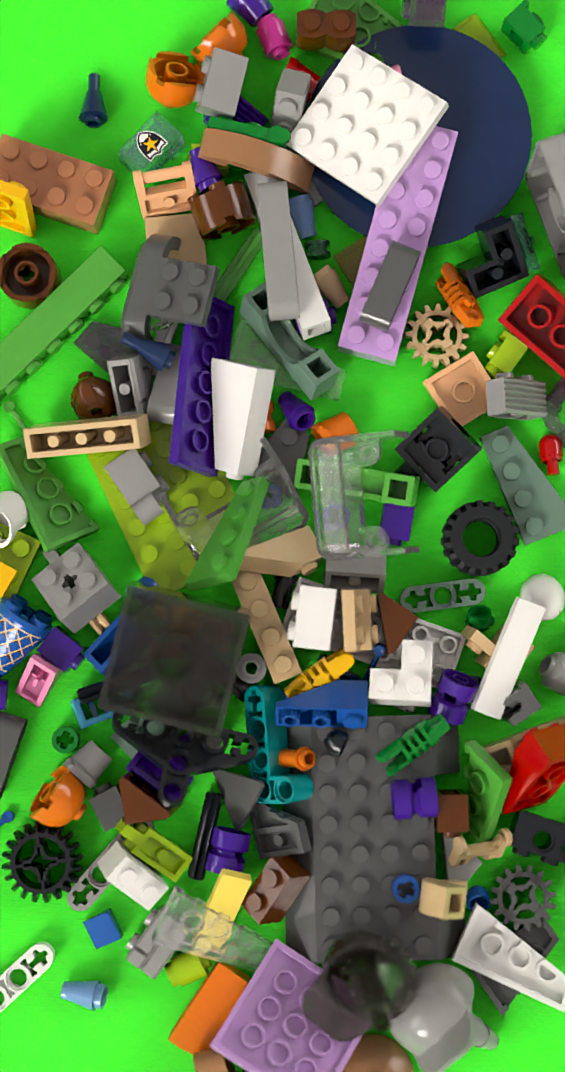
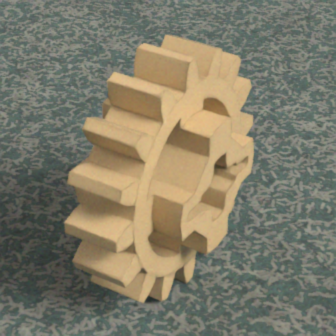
M437 303L435 309L431 311L430 307L425 305L424 314L422 315L416 311L413 315L416 322L409 320L407 323V327L412 329V331H407L404 334V338L411 339V342L406 345V349L415 350L412 356L413 359L419 356L423 358L422 366L431 361L433 369L437 368L439 362L448 367L450 357L457 361L460 358L457 351L464 352L467 346L461 343V341H467L469 334L462 333L466 327L462 323L459 324V319L455 315L450 314L451 309L449 306L445 311H442L440 303ZM431 318H441L444 319V321L436 322L433 321ZM419 327L420 331L424 334V339L420 344L417 338ZM445 329L441 339L432 340L428 344L433 333L436 334ZM452 329H454L456 335V341L454 345L452 344L453 341L450 339V332ZM430 350L440 351L442 354L435 355L428 352Z

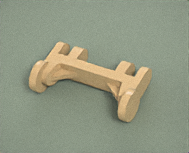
M503 828L499 830L498 835L493 840L467 845L463 837H455L452 844L453 849L449 855V863L454 867L459 864H468L471 858L480 856L484 860H490L493 857L500 858L505 848L512 844V833L508 828Z

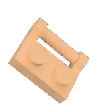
M190 160L183 161L182 165L141 172V170L132 171L143 220L148 217H159L191 210L188 198L196 195L197 191ZM185 177L184 181L148 188L144 186V184Z

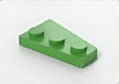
M475 739L465 742V752L469 754V765L464 767V777L469 780L467 793L469 810L468 833L477 843L492 840L513 778Z

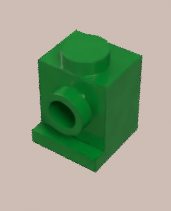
M524 0L504 19L501 31L523 54L531 48L534 50L538 49L547 39V36L544 34L545 27L542 19L536 13H531L528 10L530 3L527 0Z

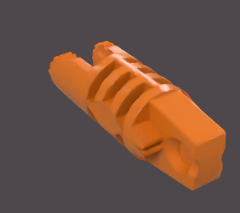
M444 263L441 268L443 277H439L436 281V285L453 314L466 328L481 326L484 316L477 299L456 267L451 263Z

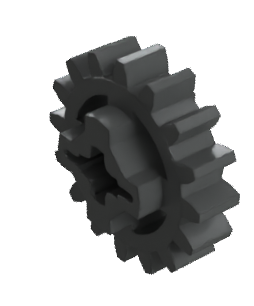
M516 865L515 873H512L508 868L505 869L507 876L505 879L499 876L496 877V881L500 884L499 888L491 887V892L497 894V898L490 900L492 905L499 906V909L494 912L495 916L504 915L505 918L502 924L505 926L510 921L513 922L514 931H518L520 925H524L525 930L530 932V924L533 923L538 928H541L540 919L542 917L546 920L551 919L550 915L546 912L547 909H555L556 907L555 904L549 902L550 898L556 896V892L548 891L547 889L552 884L551 880L543 882L541 879L544 872L540 871L534 875L532 874L533 868L530 865L526 872H522L520 865ZM518 878L530 879L524 885H515L511 882ZM532 887L528 896L531 903L529 905L523 903L514 910L518 901L516 893L523 894ZM538 887L543 892V906L536 901L535 892ZM504 891L511 896L512 904L508 910H506L503 904ZM530 911L535 914V916L528 919L516 918L520 912Z

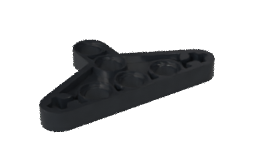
M131 706L119 707L112 717L113 730L162 770L157 797L159 802L167 808H175L183 803L191 776L250 763L258 752L257 740L247 733ZM124 715H128L133 723H129L127 727H122V721L117 719H123ZM140 718H144L141 727L142 734L136 733ZM152 721H158L163 725L164 731L160 735H152L147 730V724ZM181 728H188L193 733V739L189 742H182L177 738V731ZM210 735H217L222 739L223 746L219 749H212L207 745L206 738ZM229 739H233L231 745L236 747H231L230 754L224 753ZM242 743H247V748L252 751L242 755L240 754L241 749L237 747H240ZM175 756L183 757L187 762V767L182 771H176L171 767L170 760ZM168 785H174L179 788L180 797L176 800H169L164 796L163 789Z

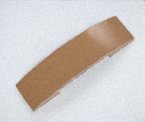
M205 128L198 158L224 167L231 164L278 181L287 180L289 189L304 194L309 193L315 165L291 151L266 141L230 131Z

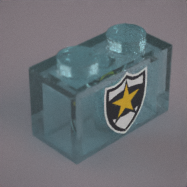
M156 111L117 152L118 158L130 172L136 170L147 172L162 169L170 158L172 160L176 159L183 151V145L185 144L183 134Z

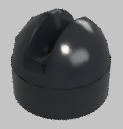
M339 730L330 731L324 739L326 750L340 757L348 742L349 734Z

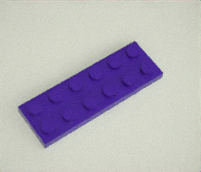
M214 296L206 327L184 324L169 456L170 464L206 477H216L218 475L214 459L212 358L230 359L235 310L234 306Z

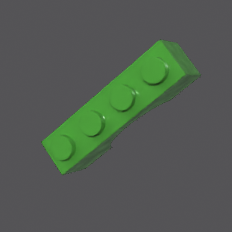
M298 458L293 488L348 495L383 503L413 507L416 506L420 477L308 458Z

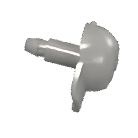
M432 963L408 972L397 984L387 1008L391 1034L397 1042L415 1056L422 1072H444L455 1061L464 1056L472 1046L494 1050L499 1044V1036L488 1025L484 1024L481 1018L472 1014L474 986L471 978L462 970L445 963Z

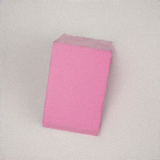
M34 653L30 657L15 693L40 708L63 671L40 653Z

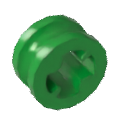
M63 726L57 729L52 736V745L60 753H70L80 743L78 731L71 726ZM65 731L71 733L69 737H74V742L68 744L67 748L62 747L63 742L59 743L58 737L63 736Z

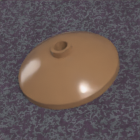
M364 1033L342 1072H414L408 1054L395 1040L379 1033Z

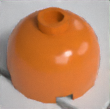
M230 12L227 19L224 17L203 37L202 43L198 47L195 46L190 53L201 64L205 54L210 55L215 47L244 56L242 52L247 46L248 39L246 29L237 16Z
M161 51L156 54V58L152 59L150 57L146 69V86L150 95L166 108H181L194 102L193 98L197 84L203 83L205 74L200 72L201 64L197 61L194 66L187 61L189 56L173 51Z
M64 765L59 766L51 773V776L55 779L49 784L44 782L30 807V811L33 813L29 816L48 827H61L67 825L72 819L77 821L86 809V805L83 803L86 796L85 786Z

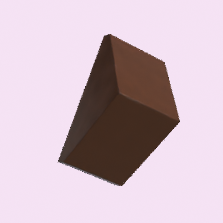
M380 593L377 594V602L387 654L395 653L419 617L386 594Z

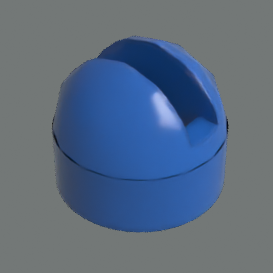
M476 885L467 890L466 904L470 911L473 910L475 903H478L485 910L490 907L489 893L484 887Z

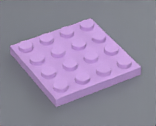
M275 939L210 1044V1047L247 1072H342L379 1006L278 939Z

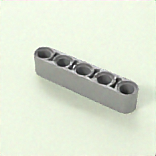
M287 180L257 183L270 321L300 318Z

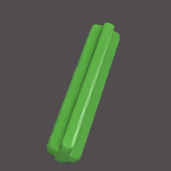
M256 228L252 230L218 280L214 297L224 302L227 300L263 247L261 230Z

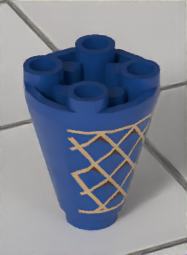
M15 593L10 598L3 597L0 600V679L32 652L53 629L51 625L53 617L49 613L41 609L34 610L27 605L28 601Z

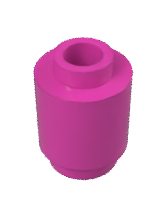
M275 13L260 18L256 22V33L266 57L279 61L289 56L293 43L283 20L278 18Z

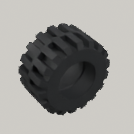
M483 500L469 502L455 510L446 520L441 538L444 556L448 557L451 566L458 568L459 572L463 574L467 573L470 576L476 577L490 575L506 567L510 563L511 558H514L516 546L519 545V539H517V533H519L518 526H514L512 515L508 516L504 507H498L494 502H483ZM484 522L493 529L496 536V545L490 554L475 556L466 549L463 543V532L470 523Z

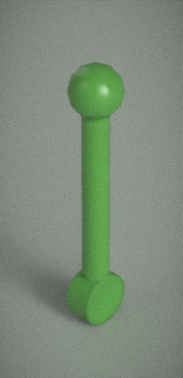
M12 401L5 402L4 410L7 413H11L23 432V429L27 427L16 412V405Z

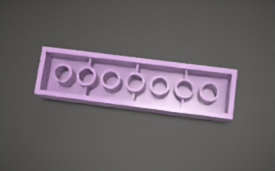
M435 126L381 206L376 205L340 335L338 352L395 367L458 136L457 131ZM394 240L421 251V254L388 331L385 332L359 321V318L387 251Z

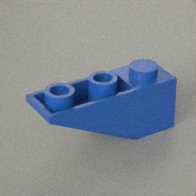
M335 680L276 703V725L287 727L367 728L368 681Z

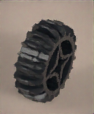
M36 821L34 831L32 826L27 823L23 826L25 834L16 830L13 835L17 841L10 839L6 842V845L13 851H4L2 853V857L10 860V862L2 864V869H11L12 873L5 876V880L15 879L16 883L11 887L13 891H16L19 887L24 889L21 893V898H26L29 892H31L32 902H37L40 894H42L44 902L48 903L51 900V892L58 900L62 897L61 889L69 893L71 891L69 882H78L79 877L73 872H81L83 866L74 862L81 860L84 856L83 853H74L73 851L80 846L79 841L70 844L68 841L74 836L72 831L65 837L61 834L65 826L57 827L56 831H53V827L46 826L43 829V824ZM35 838L36 845L34 846L33 856L20 859L21 850L25 843ZM45 838L56 842L64 854L51 851ZM40 852L43 859L53 860L45 868H43L42 863L33 862L41 856ZM66 863L62 878L50 884L52 867ZM22 869L33 871L37 875L38 882L41 884L28 879Z

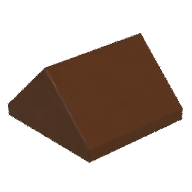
M128 772L119 780L125 824L168 819L182 806V804L175 808L163 806L158 800V793L131 772Z

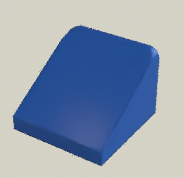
M111 908L83 922L96 949L123 937V933Z

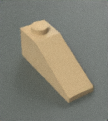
M308 525L247 548L239 570L292 577L300 573L307 576L319 568L318 563L326 554Z

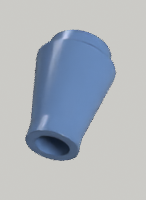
M309 194L290 198V215L300 240L317 235L315 230L313 200H310Z
M100 980L64 981L61 989V999L68 1000L92 1011H95L96 1008L103 1009L107 999L108 987L106 984H101Z

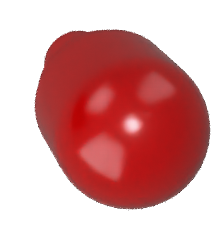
M554 434L544 435L538 444L540 459L543 464H547L549 476L560 474L558 462H561L564 456L562 442Z

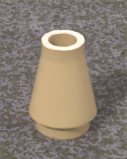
M327 264L314 274L320 294L333 304L336 309L350 299L335 268L331 269Z

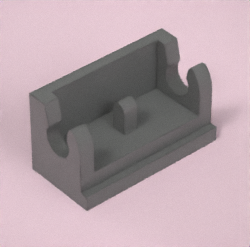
M519 679L516 680L511 695L503 702L504 706L509 707H505L502 718L509 724L516 726L542 708L526 682Z

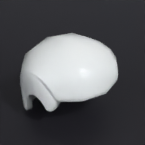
M543 573L531 575L521 586L520 598L546 608L541 621L553 620L562 612L565 603V593L561 584L553 576Z

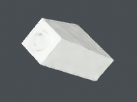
M212 358L211 381L215 469L226 472L227 478L243 480L244 476H256L276 370L233 360Z

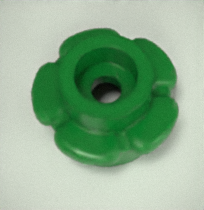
M478 605L468 610L465 623L479 632H484L489 629V626H493L495 618L492 616L490 608Z

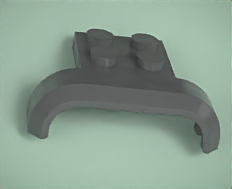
M152 234L143 242L137 255L121 317L122 334L124 335L127 332L142 340H153L150 335L151 318L206 327L220 269L213 265L167 258L171 250H179L181 239L175 236Z

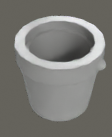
M90 740L71 758L68 757L63 765L86 786L92 789L98 783L97 780L110 764L112 758Z

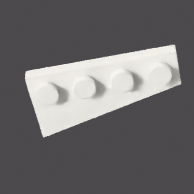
M475 903L451 959L564 1012L565 974L478 903Z

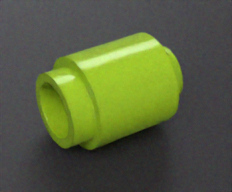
M194 947L172 957L170 962L165 965V970L173 987L178 985L183 987L209 975L208 968L212 967L206 950L200 951L198 947Z

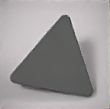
M225 769L213 771L235 830L239 831L243 829L265 784L261 780Z

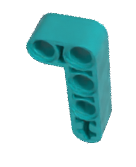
M277 684L251 686L246 690L244 697L247 734L252 735L258 743V752L249 763L250 777L261 780L265 784L257 800L261 804H287L307 800L312 796L314 790L313 781L310 776L305 773H290V767L283 768L278 762L279 752L282 749L288 748L287 727L276 725V703L284 700L283 691Z

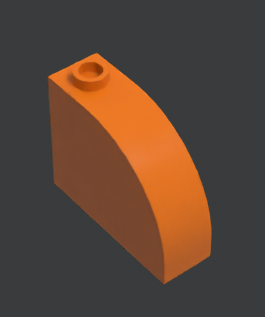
M219 957L209 975H207L171 1030L168 1040L191 1054L210 1049V1044L251 980V977L222 957Z

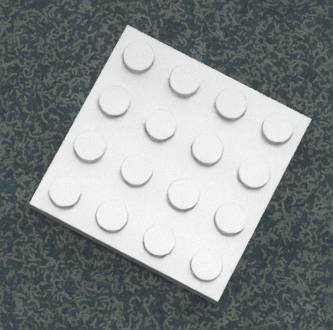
M351 45L291 133V140L287 143V146L290 150L380 207L449 105L445 100L356 46Z

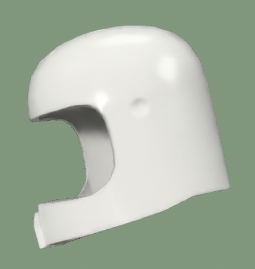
M14 491L0 492V522L10 528L7 539L0 537V548H4L14 540L17 531L24 528L29 521L25 502L20 494Z

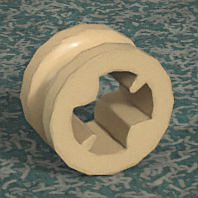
M103 612L89 622L99 635L111 625V622Z

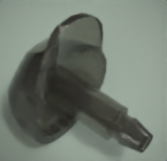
M362 929L347 931L337 937L327 949L322 972L303 999L302 1009L304 1015L330 1038L339 1042L351 1041L372 1027L377 1032H385L390 1028L391 1019L397 1018L406 1011L414 1000L416 990L414 973L417 968L414 964H410L412 958L409 954H404L403 947L396 946L387 937Z

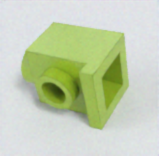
M506 330L498 339L502 345L496 342L486 355L490 361L485 366V370L493 378L498 373L511 372L529 348Z

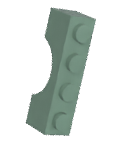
M266 282L243 296L240 314L307 397L312 401L335 385L340 370L322 348L315 349L303 341L291 324L290 319L270 321Z

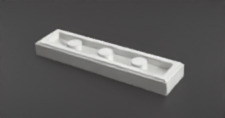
M516 596L470 707L471 709L498 720L501 719L506 707L503 705V702L511 695L546 608Z

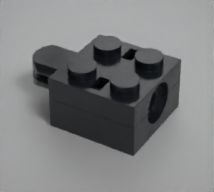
M440 406L395 448L398 454L405 460L395 470V473L419 476V487L426 482L436 493L483 448L443 406Z

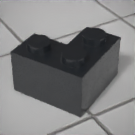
M500 215L474 226L483 254L456 266L475 298L529 276L511 220Z

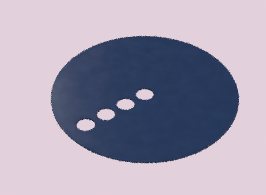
M409 25L387 29L371 35L370 42L359 49L367 54L379 53L384 60V64L389 67L399 64L403 76L445 100L449 105L436 126L457 131L458 136L427 247L440 246L463 239L476 232L474 226L495 218L504 209L524 177L529 161L532 139L531 118L524 93L508 66L493 51L461 32L432 25ZM368 37L365 38V39H363V40H361V41H359V42L356 43V44H363V43H365V42L367 41ZM340 59L334 61L319 81L308 108L340 63ZM314 166L312 181L327 206L345 224L368 237L376 204L322 169Z

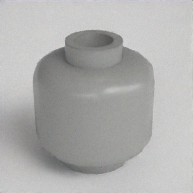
M555 652L552 655H547L542 660L538 673L541 683L545 687L565 696V653Z

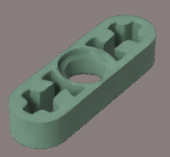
M474 578L417 585L404 589L400 594L399 602L400 605L412 613L479 604L484 599L486 590L483 583ZM469 583L473 585V588L479 589V594L474 597L475 600H470V597L467 595L459 596L461 603H455L456 591L453 585H459L458 591L468 589ZM439 587L447 588L451 595L449 602L443 605L437 603L434 599V592ZM429 588L428 598L432 605L431 607H426L427 601L417 602L416 608H412L410 603H405V598L410 596V591H414L415 596L426 595L424 589Z

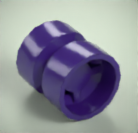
M454 669L443 670L437 684L439 691L434 692L431 699V707H428L429 713L433 716L441 714L449 724H463L470 709L468 703L473 702L479 683L473 677Z
M434 777L416 778L414 783H411L408 779L391 780L394 820L412 819L414 814H418L420 818L438 817V798Z
M214 826L211 844L214 846V849L208 852L205 869L220 874L222 868L243 873L246 859L242 855L248 852L252 834L242 830L237 831L230 827Z

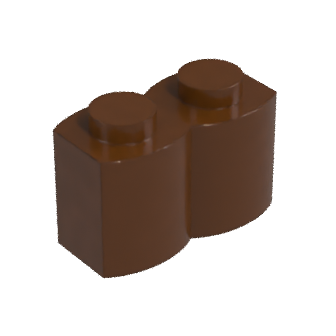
M306 9L297 13L298 48L306 51H317L326 47L333 51L342 52L348 51L351 45L355 46L356 13L348 10H334L325 13L317 9Z

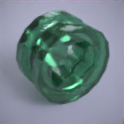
M322 239L306 241L304 248L308 250L305 253L307 260L330 258L331 252L327 250L330 247V241Z

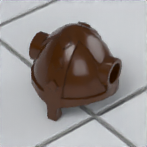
M90 371L79 374L78 383L73 388L70 402L78 418L111 417L117 413L111 383L103 378L94 376ZM95 408H100L98 411H92Z

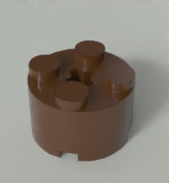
M218 181L208 186V192L196 194L188 198L191 212L203 241L221 239V234L230 231L232 235L239 233L255 223V213L243 181H236L229 185H226L225 181Z
M17 244L0 258V287L14 304L22 308L36 309L61 284L60 271L53 258L47 251L36 244ZM30 272H33L34 277L26 281L24 277H29Z

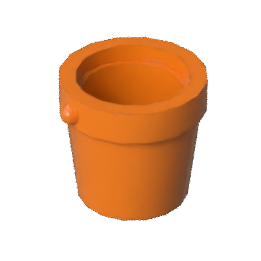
M341 412L311 426V431L317 444L330 459L338 455L343 448L359 436L354 422L345 412Z

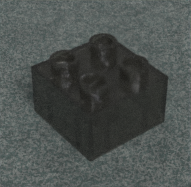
M132 580L127 586L97 708L220 737L251 617L250 609Z

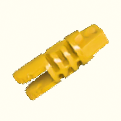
M341 648L328 657L324 656L300 673L284 689L286 696L290 698L339 680V676L348 671L355 663L352 653L344 652V648Z

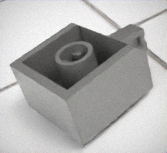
M79 542L62 555L56 549L47 553L43 550L42 553L50 565L31 579L59 620L74 634L122 597L97 562Z

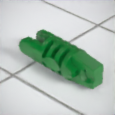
M437 714L429 720L424 719L416 724L414 728L401 735L399 739L397 738L379 751L375 757L380 763H384L401 752L402 754L387 764L385 769L389 777L394 776L413 762V759L418 758L428 751V748L436 745L440 741L439 738L451 727L441 714Z

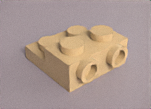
M371 589L342 590L344 652L374 649V643H379L378 625H373V613L378 612L377 595H372Z

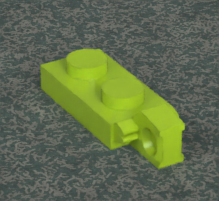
M122 817L115 826L119 833L127 838L123 844L128 847L131 853L175 883L192 862L193 857L188 852L147 824L139 822L135 827L133 824H125V819Z

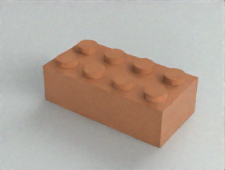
M5 134L1 135L0 180L8 183L16 181L24 185L29 190L35 214L98 235L117 183L114 171Z

